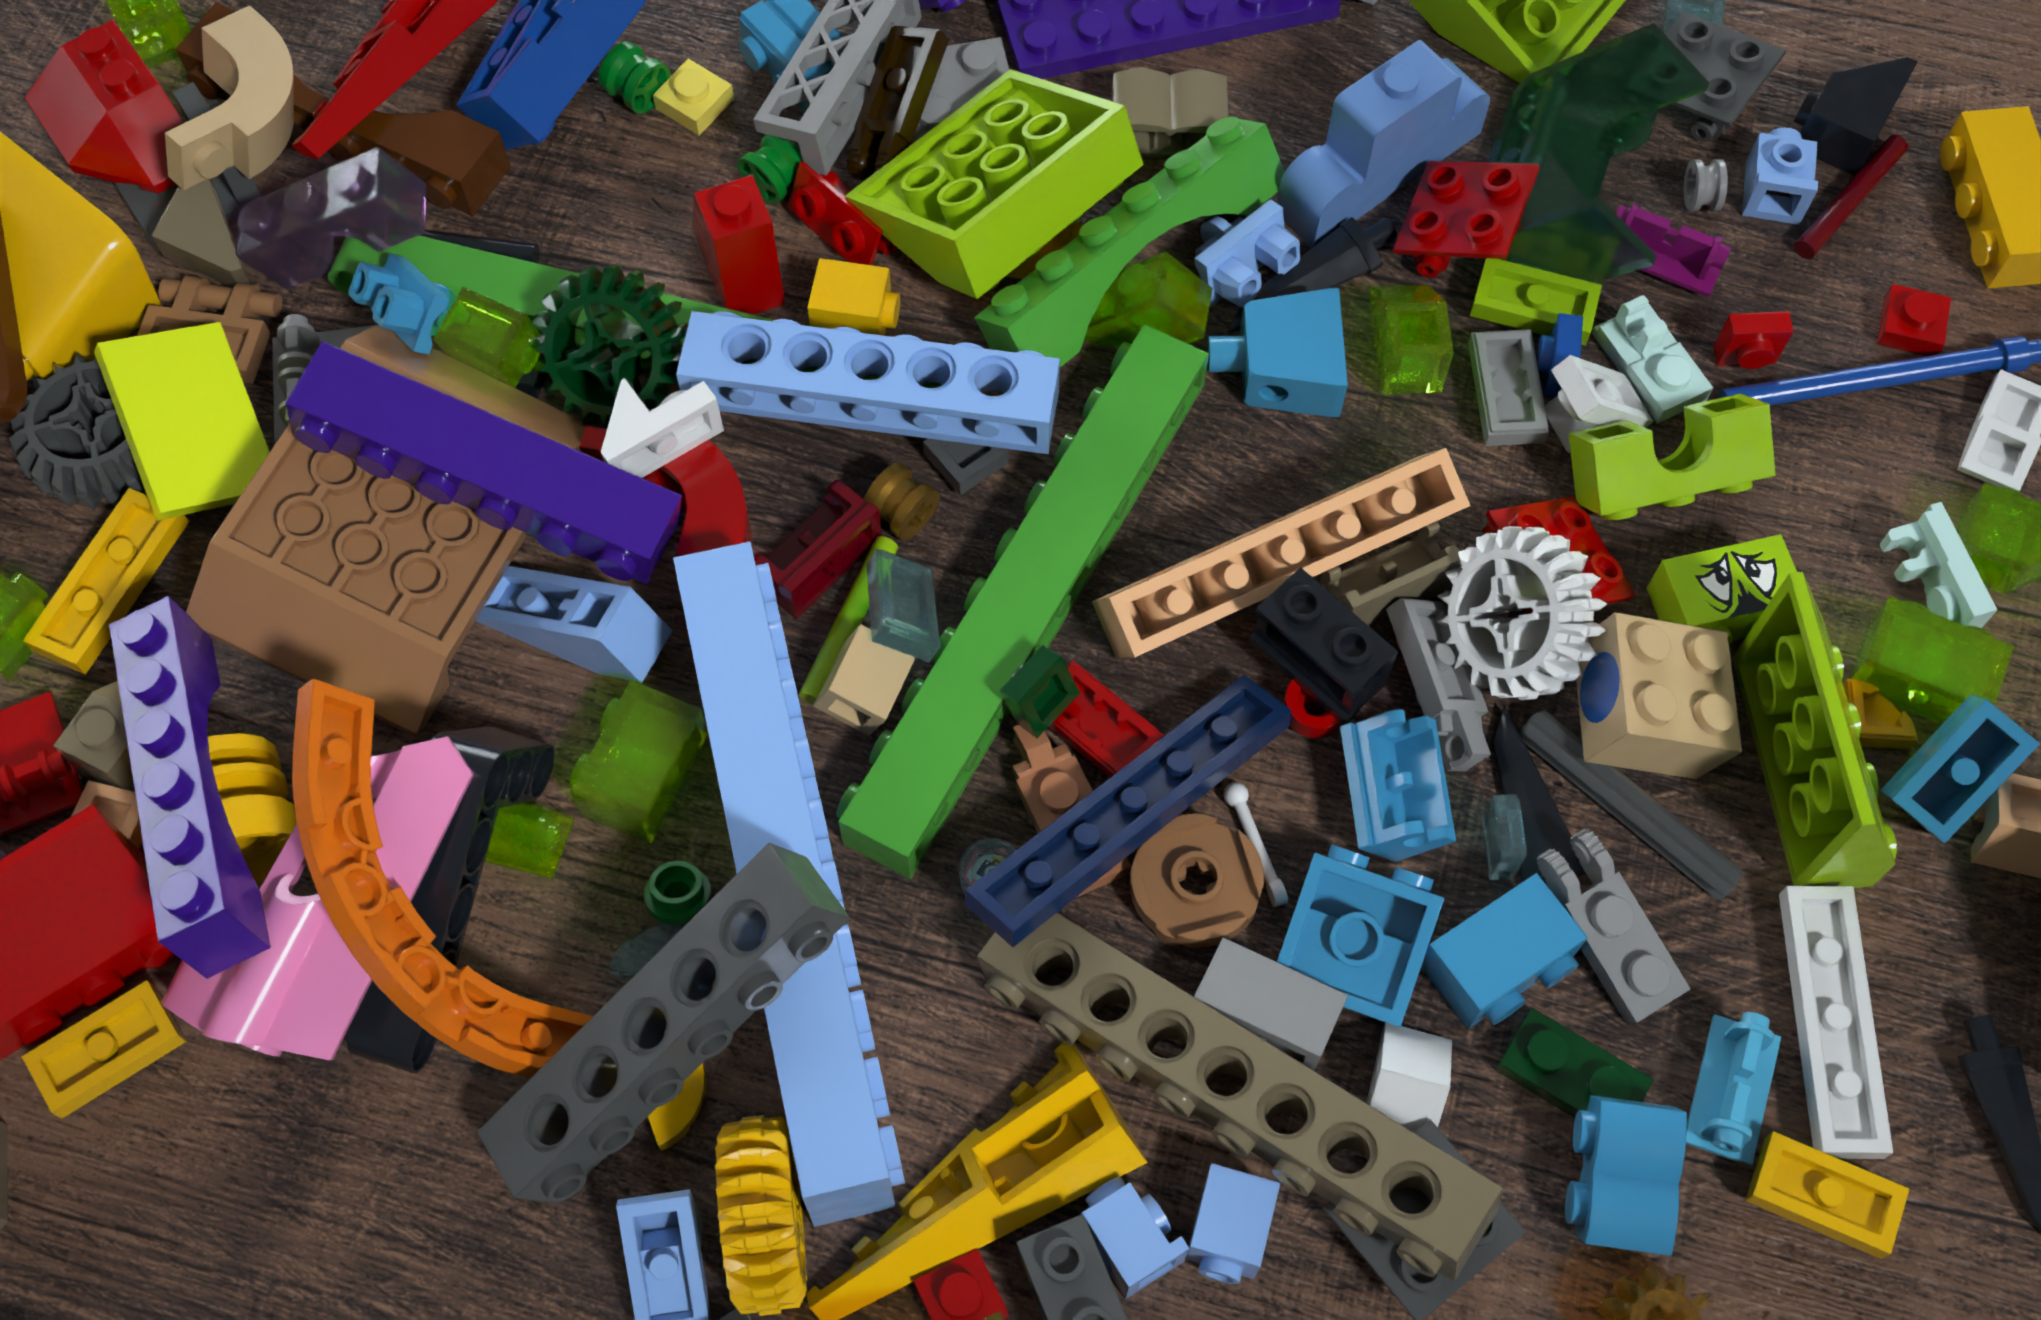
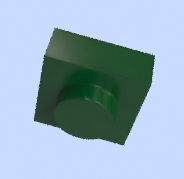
M1044 645L1013 673L1010 680L1000 690L1017 724L1037 739L1080 694L1062 656Z

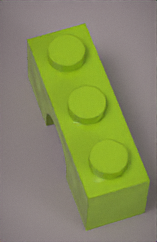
M1740 393L1683 406L1685 417L1684 438L1674 453L1661 460H1657L1655 455L1652 430L1628 420L1569 432L1575 495L1578 504L1600 515L1601 519L1622 520L1637 515V508L1656 503L1664 507L1683 506L1694 502L1695 494L1712 490L1718 493L1743 492L1753 487L1752 481L1776 476L1770 404Z

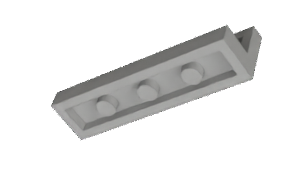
M828 0L754 117L753 121L756 131L798 142L803 161L818 174L827 176L855 129L856 121L891 28L894 26L916 27L922 18L919 0H861L858 2L855 0ZM856 21L858 28L855 33L834 41L830 40L829 35L833 29ZM830 60L832 61L834 66L830 73L806 82L804 75L809 68ZM803 101L808 103L809 107L800 121L779 116L784 108Z

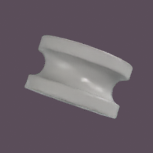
M1700 159L1689 161L1684 177V202L1689 212H1697L1703 205H1706L1711 212L1722 210L1728 186V174L1724 160L1713 159L1707 166Z

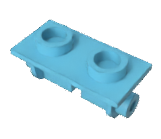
M1754 1012L1742 1013L1741 1021L1737 1022L1716 1014L1713 1015L1688 1117L1687 1145L1749 1166L1753 1165L1781 1036L1775 1035L1769 1030L1770 1019L1766 1016Z

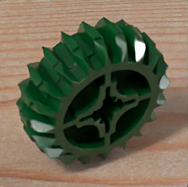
M611 264L604 268L602 273L597 266H589L580 271L579 277L571 274L559 282V291L553 290L545 295L541 302L547 311L544 310L536 314L531 322L543 334L532 338L528 347L544 353L545 356L544 359L535 364L533 371L539 373L549 372L553 380L546 386L544 394L552 395L561 391L566 397L563 401L562 412L570 413L578 407L582 408L583 425H592L601 417L605 429L608 428L619 385L624 378L648 411L658 407L670 394L680 391L676 372L684 344L681 343V339L686 336L688 323L677 324L673 315L681 310L682 302L672 301L667 305L663 303L660 298L664 294L665 283L657 282L648 289L644 288V270L636 269L625 277L621 265ZM584 308L587 320L583 322L586 337L584 344L576 347V324ZM623 310L631 315L640 326L632 324L626 318ZM612 342L616 344L617 348L631 345V347L620 354L619 351L613 354L609 348L599 351L595 350L605 343L609 345ZM651 349L652 370L646 386L642 389L638 378L643 373L640 357L641 353ZM588 371L593 372L596 376H598L601 382L595 379Z

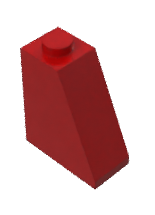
M753 175L695 192L692 220L693 231L723 307L755 315L785 305L773 224Z

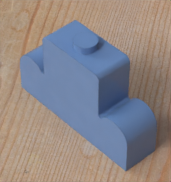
M1422 40L1416 41L1346 88L1335 98L1325 144L1323 146H1313L1305 150L1289 165L1283 174L1277 204L1283 207L1284 222L1310 248L1337 229L1340 223L1351 217L1357 220L1422 175L1428 161H1442L1481 134L1490 104V96L1449 58L1441 59Z

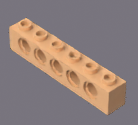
M1443 448L1415 457L1092 601V604L1116 659L1134 658L1267 598L1300 567L1310 576L1314 577L1470 506V503L1447 448Z

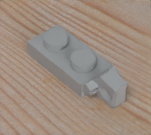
M1400 598L1386 610L1396 635L1397 645L1402 652L1415 688L1417 701L1422 708L1424 716L1427 715L1436 719L1442 759L1446 770L1467 771L1491 755L1483 734L1481 717L1489 711L1480 687L1471 684L1472 666L1461 665L1454 669L1459 651L1456 646L1450 648L1445 644L1451 637L1449 626L1446 627L1436 622L1443 616L1448 615V604L1442 601Z

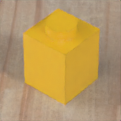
M819 258L807 307L810 326L827 329L850 327L862 333L885 336L886 328L895 329L900 311V293L891 292L890 269Z

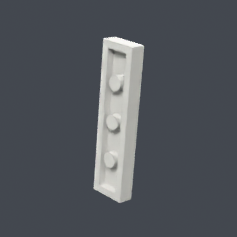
M1786 886L1779 894L1813 1148L1838 1159H1885L1893 1154V1146L1854 886Z

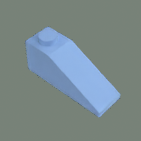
M513 566L507 567L476 619V622L594 673L642 683L673 631L629 586Z

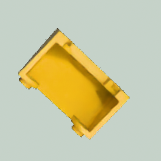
M0 132V212L26 381L32 379V377L47 380L54 375L53 362L67 368L74 364L76 353L86 357L89 362L93 361L96 357L94 351L97 343L126 338L141 326L148 305H162L138 251L123 230L102 211Z

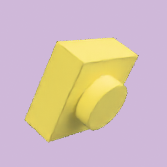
M688 58L653 94L656 110L700 136L734 100L732 84Z

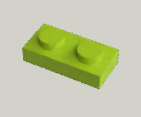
M1486 258L1470 316L1522 330L1531 329L1533 333L1546 336L1551 335L1559 313L1583 316L1581 345L1586 346L1591 334L1602 285L1502 259Z

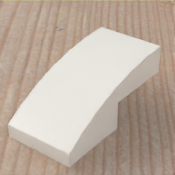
M2000 369L1993 377L1976 416L1959 462L1958 471L2015 495L2020 492L2041 445L2040 385Z

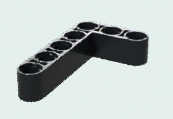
M491 726L439 732L431 739L450 737L474 773L458 809L411 901L417 913L436 935L431 944L455 967L459 959L499 808L538 799L549 782L555 759L553 745ZM372 980L350 1024L347 1049L351 1054L417 1074L429 1060L437 1038L404 1014Z

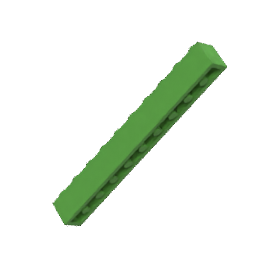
M1146 324L1142 326L1132 344L1126 341L1121 344L1111 364V379L1104 389L1097 386L1085 404L1082 413V420L1084 422L1076 435L1067 433L1061 441L1054 457L1053 465L1056 468L1047 482L1038 480L1032 488L1024 507V513L1027 515L1018 530L1009 528L1000 540L994 556V561L997 564L988 579L979 577L972 585L964 604V610L967 613L957 629L951 626L948 627L940 637L933 654V661L936 663L926 680L918 677L908 689L901 707V711L905 714L894 732L886 729L876 741L869 757V764L872 767L861 785L855 782L852 783L842 796L836 811V817L840 819L838 822L843 845L910 880L912 879L1011 712L1000 693L1001 688L1010 680L1013 673L1021 665L1025 664L1042 645L1048 648L1204 387L1209 353Z

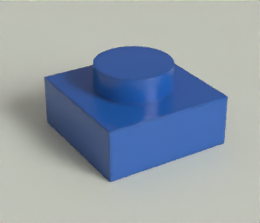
M1559 313L1551 335L1540 336L1536 351V362L1538 371L1544 372L1543 396L1556 397L1562 389L1551 369L1569 355L1580 358L1583 316Z

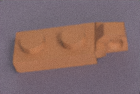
M1016 725L1013 727L1016 734L1013 742L1023 760L1012 766V771L1016 778V791L1038 834L1088 796L1093 790L1075 755L1071 756L1065 743L1052 749L1045 731L1037 739L1020 725ZM1127 857L1077 897L1129 875L1131 864Z

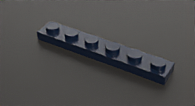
M1246 675L1241 676L965 890V906L1012 947L1016 946L1286 730L1290 725L1292 710Z

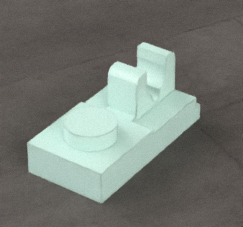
M1641 295L1622 304L1615 318L1595 326L1592 335L1619 372L1627 376L1643 405L1658 424L1683 412V406L1706 401L1713 390V386L1681 343H1678L1667 329L1663 319L1661 320L1650 304H1648V299Z
M1942 502L1929 505L1917 522L1892 528L1881 541L1880 547L1883 552L1896 548L1908 552L1911 559L1903 561L1894 572V575L1900 582L1921 578L1925 586L1924 592L1929 613L1935 622L1942 625L1950 643L1973 638L1997 611Z

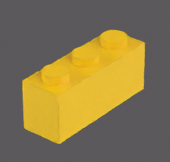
M2029 106L1961 112L1949 134L1941 143L1940 162L1943 169L1949 172L1956 193V211L1961 218H1964L1972 241L1971 255L1975 265L1980 266L1987 289L2041 284V139Z

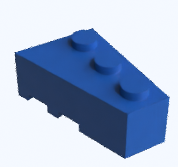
M518 0L456 106L470 119L499 131L506 151L529 144L537 145L541 143L553 130L557 117L641 10L646 1Z

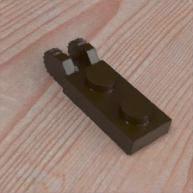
M894 26L891 28L854 127L857 131L850 147L851 152L848 154V160H846V168H848V174H851V178L865 181L874 172L907 149L908 143H912L950 40L939 29Z

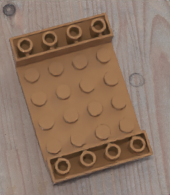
M379 325L346 339L340 347L342 350L580 452L585 427L591 426L589 424L583 425L581 420L434 348L431 349L429 355L414 352L392 330L382 328ZM289 423L210 540L186 613L211 638L305 684L312 679H316L375 699V718L418 738L450 685L448 665L526 538L527 533L514 527L510 530L495 528L481 520L474 510L453 501L447 505L434 502L422 495L415 485L397 477L391 476L389 479H383L371 475L363 470L354 459L331 450L329 453L315 451L296 438L295 434L291 431Z

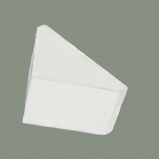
M1385 1022L1366 1104L1413 1133L1430 1119L1438 1127L1450 1090L1452 1040L1403 1026L1400 1028ZM1355 1151V1155L1364 1157L1362 1154Z

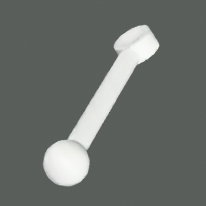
M1232 782L1224 789V800L1228 805L1235 808L1246 836L1252 841L1259 853L1263 865L1266 890L1273 907L1287 904L1288 896L1284 884L1275 873L1247 806L1248 789L1240 782Z

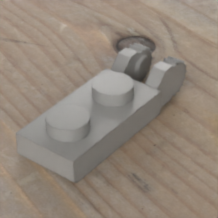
M1584 828L1572 835L1570 843L1573 847L1572 850L1576 854L1575 856L1580 860L1581 866L1593 885L1581 892L1579 880L1573 870L1570 869L1569 863L1555 849H1549L1538 856V869L1546 879V883L1552 893L1588 937L1580 949L1623 1020L1627 1024L1638 1023L1691 988L1620 872L1615 873L1613 859L1608 851L1604 849L1603 843L1600 842L1598 836L1594 835L1593 831L1590 832L1589 829L1585 830Z

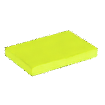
M221 322L97 343L94 354L156 521L235 504L270 452Z

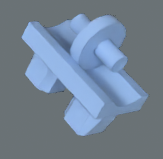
M1270 199L1245 219L1237 217L1229 223L1219 216H1211L1201 225L1200 233L1204 244L1195 250L1196 257L1194 258L1195 266L1202 281L1201 289L1198 290V298L1210 307L1221 298H1225L1243 308L1246 303L1257 296L1262 287L1261 273L1257 271L1258 269L1266 265L1276 273L1284 275L1299 263L1300 242L1290 231L1284 228L1282 206Z

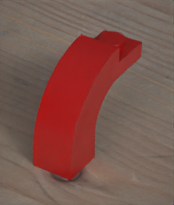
M586 426L580 445L581 452L603 461L601 449L607 429ZM710 440L705 441L643 477L647 481L682 495L681 504L686 509V518L678 543L676 557L751 542L753 551L752 528L742 485L729 460Z

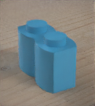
M1590 1095L1587 1111L1578 1110L1573 1128V1149L1575 1153L1583 1154V1167L1580 1181H1570L1565 1201V1218L1567 1224L1575 1225V1236L1584 1244L1672 1255L1678 1223L1679 1182L1686 1147L1687 1112L1674 1106Z

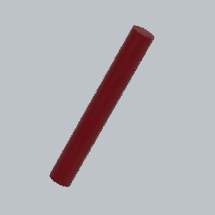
M1890 135L1794 244V250L1800 257L1812 259L1906 153L1908 143L1903 137Z

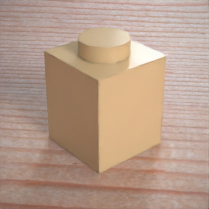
M860 624L843 643L813 707L870 736L886 721L917 654L903 647L901 639L892 632L879 627L867 628Z

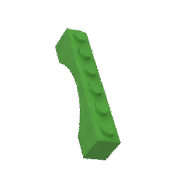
M1226 117L1214 122L1208 127L1206 136L1189 149L1180 151L1168 158L1164 164V169L1147 182L1138 184L1126 191L1122 201L1104 216L1094 218L1085 223L1079 230V235L1062 249L1043 256L1037 262L1036 269L1016 285L1008 286L997 292L991 300L992 304L974 317L991 350L1014 353L1023 350L1039 352L1045 357L1060 358V367H1062L1080 352L1089 324L1105 292L1125 265L1148 243L1171 228L1199 217L1226 213L1249 216L1279 192L1280 182L1285 173L1266 123L1238 119L1237 117Z

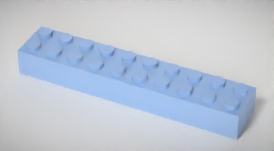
M751 542L675 557L673 560L736 872L738 874L768 843L806 856L844 908L769 563L755 565ZM848 924L843 925L833 935V941L824 953L811 961L805 962L783 984L782 992L778 998L764 1007L801 1194L814 1227L895 1208L892 1186L905 1184L893 1125L879 1128L877 1123L878 1118L890 1116L878 1056L864 1059L862 1054L863 1052L876 1049L863 989L850 993L848 988L861 985ZM766 928L764 929V931H763V933H762L761 942L763 941V939H764V937H765Z

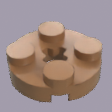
M1206 814L1178 815L1138 849L1130 872L1132 902L1139 917L1153 930L1156 938L1163 944L1169 946L1183 945L1189 948L1216 946L1220 944L1222 938L1231 940L1237 936L1242 929L1246 928L1253 921L1264 886V871L1257 849L1252 841L1240 830L1237 829L1235 833L1228 826L1218 824V818ZM1197 866L1198 872L1201 875L1212 874L1215 882L1207 885L1206 894L1194 895L1191 890H1184L1179 882L1185 880L1186 868Z

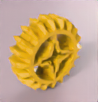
M764 1115L742 1117L738 1122L725 1123L717 1136V1145L715 1147L717 1217L720 1228L723 1268L726 1272V1284L729 1289L730 1300L741 1315L759 1313V1316L781 1314L783 1309L799 1308L807 1292V1259L801 1189L788 1124L784 1118H765Z

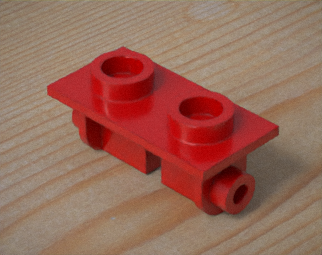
M804 161L800 162L787 207L848 262L872 265L877 253L882 252L884 255H890L897 249L891 241L882 235L883 230L844 197L852 190L838 179V175L833 170H830L827 176L818 174Z

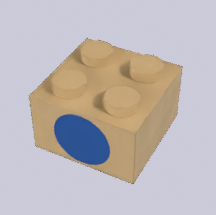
M1616 612L1599 624L1606 631L1597 637H1589L1588 640L1598 655L1591 658L1590 661H1580L1583 676L1576 679L1584 762L1697 779L1742 752L1727 632Z

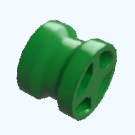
M624 41L616 45L604 59L599 70L598 82L599 86L611 96H622L624 104L637 114H644L655 107L653 94L671 75L669 68L664 63L654 58L647 59L645 52L632 41Z
M766 134L761 139L760 148L756 152H747L738 160L737 169L741 178L753 175L763 201L776 205L786 197L787 187L795 182L799 163L803 162L800 148L792 140Z

